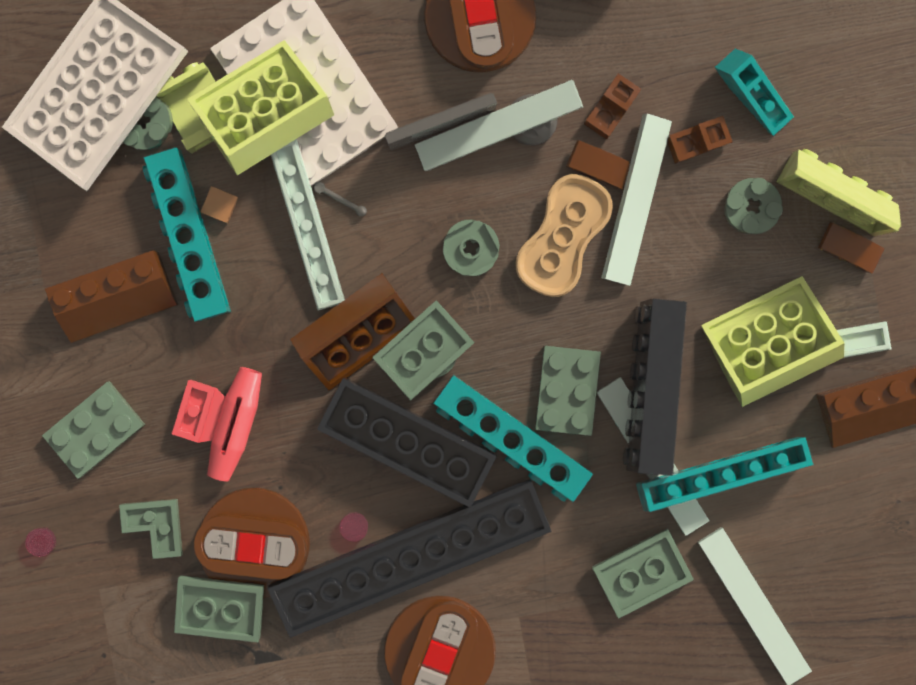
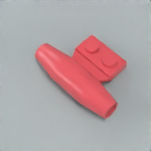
M240 367L226 396L215 387L194 380H188L172 434L197 443L211 441L207 475L213 479L228 482L245 450L258 408L262 373L259 371Z

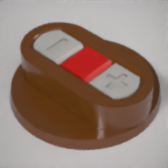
M426 0L424 10L425 29L434 49L448 63L470 72H491L511 64L529 45L536 25L534 0Z
M244 488L233 491L219 499L206 513L194 540L195 554L209 579L264 585L263 599L271 597L268 591L269 584L303 571L310 547L308 528L299 510L284 496L263 488Z
M449 596L426 597L408 605L393 620L384 644L385 665L395 685H485L493 671L496 658L494 635L483 615L467 602Z

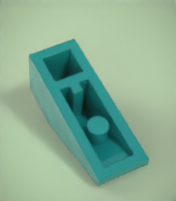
M735 48L714 67L728 88L771 135L774 136L794 118L751 54Z

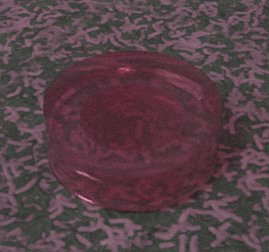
M352 512L343 517L340 523V532L346 540L356 542L363 539L367 534L368 521L362 514Z
M40 527L34 529L26 537V548L34 556H45L55 548L56 537L48 528Z

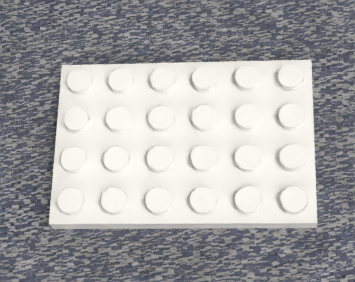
M93 0L2 128L81 188L88 191L188 53V50L119 1Z
M282 0L210 49L226 73L229 74L285 40L326 93L334 116L297 138L312 187L386 138L385 134L397 129L398 126L314 0Z

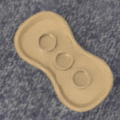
M570 174L557 180L551 187L547 197L543 223L539 230L521 247L516 259V272L520 280L527 287L545 296L559 297L567 294L576 286L581 275L585 249L590 240L605 227L612 214L611 196L602 185L588 177Z

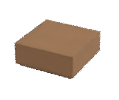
M211 186L201 213L228 224L238 197Z

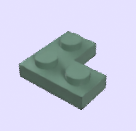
M178 499L119 505L122 533L150 531L153 559L183 555Z

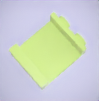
M197 62L183 69L184 73L176 78H173V76L169 77L156 95L169 106L173 122L183 138L182 142L185 148L190 153H194L214 141L187 100L216 82L208 67L204 63L198 64Z

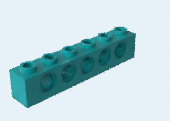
M176 147L144 157L146 165L142 166L144 176L147 182H152L154 192L151 193L152 202L155 209H160L163 219L159 220L160 228L163 235L169 237L171 247H168V254L171 262L177 263L179 274H176V279L180 290H185L188 301H185L184 305L189 318L193 317L195 322H199L231 312L182 151ZM167 175H173L175 178V184L170 189H164L162 185L163 178ZM179 201L183 204V212L181 215L174 217L170 209L173 203ZM188 228L192 233V238L188 243L182 244L179 240V233L183 229ZM196 255L200 259V266L197 270L190 271L187 267V261L191 256ZM201 282L206 283L209 288V292L204 298H199L195 292L196 286Z
M455 375L451 377L434 401V404L438 406L435 410L447 420L454 417L461 422L459 428L471 437L474 433L484 439L482 444L494 453L498 449L507 455L505 461L517 469L522 465L530 471L528 477L542 486L544 482L553 487L551 493L563 502L567 498L574 502L593 475L591 471ZM461 400L472 402L473 411L469 415H461L457 411V404ZM486 416H491L496 420V427L489 432L482 430L480 427V421ZM510 432L516 433L519 436V443L513 448L506 447L503 443L504 436ZM532 449H538L542 452V459L537 464H531L527 461V453ZM556 465L563 466L565 469V475L560 480H554L550 477V470Z
M795 437L673 472V476L662 475L636 483L643 511L652 512L813 465L806 437Z

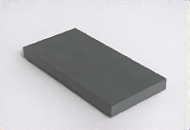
M489 93L389 131L385 134L390 151L494 112L497 106L494 93Z

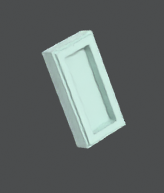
M886 321L837 330L845 343L844 358L891 349Z

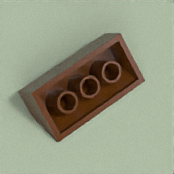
M153 250L45 289L53 314L71 343L178 305L160 253Z
M381 273L290 340L304 363L328 390H331L343 378L349 377L373 359L372 357L414 321L415 317L383 273Z
M916 365L817 393L816 396L831 447L835 448L916 424Z

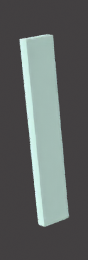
M570 80L417 143L415 147L424 170L429 171L583 108V104L574 81Z
M643 114L602 279L631 285L672 121L650 114Z
M295 139L271 154L315 303L317 309L322 310L340 304L345 298L298 141Z
M619 377L596 393L628 443L629 437L625 435V426L627 419L631 420L632 408H628L627 403L629 390L621 377ZM674 464L673 472H676L678 469ZM647 474L649 479L662 476L656 474ZM696 499L667 507L685 536L709 522L708 517Z
M720 527L699 540L698 544L786 685H791L812 672L724 529Z

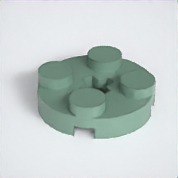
M155 97L144 112L145 117H150V122L146 124V129H142V126L136 123L123 141L124 144L136 149L150 150L159 147L167 138L168 133L172 130L173 117L169 106L159 97Z
M748 178L736 183L729 190L724 205V213L729 224L735 230L746 234L757 235L770 230L777 223L783 212L782 200L778 190L763 178ZM749 199L760 203L757 214L754 211L748 212L746 210V207L749 206Z
M464 220L458 222L450 228L444 239L443 254L447 264L463 276L484 274L493 267L498 258V237L489 225L480 221ZM470 240L472 244L476 242L479 244L475 256H472L470 253H464L463 249L466 248V241Z

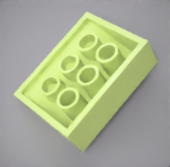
M285 40L187 99L237 175L334 116L328 96Z
M798 149L793 152L777 180V183L873 236L896 232L901 227L899 205L891 201L893 198L891 195L881 190L875 192L867 188L868 183L855 176L849 178L842 174V168L830 162L827 165L817 160L818 155L808 149H803L802 151Z
M803 276L701 325L723 373L742 407L844 358L845 343Z

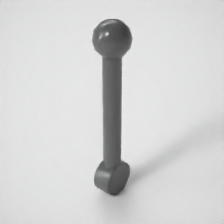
M317 182L314 185V190L317 193H324L355 210L356 214L360 217L366 215V207L357 206L330 191L322 182Z

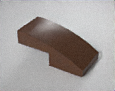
M618 73L584 125L607 140L641 91V88Z
M723 116L671 134L667 139L675 164L733 142Z
M577 140L566 167L587 177L600 180L614 188L623 189L631 162Z
M831 222L818 246L819 249L833 257L844 260L873 274L885 249Z

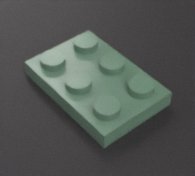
M436 300L372 358L411 400L472 346L474 341Z
M544 346L535 430L592 436L600 351Z
M108 381L42 436L77 479H79L140 430L145 423L112 383Z
M667 528L592 566L618 619L694 580Z
M180 575L177 583L174 633L259 642L264 585Z

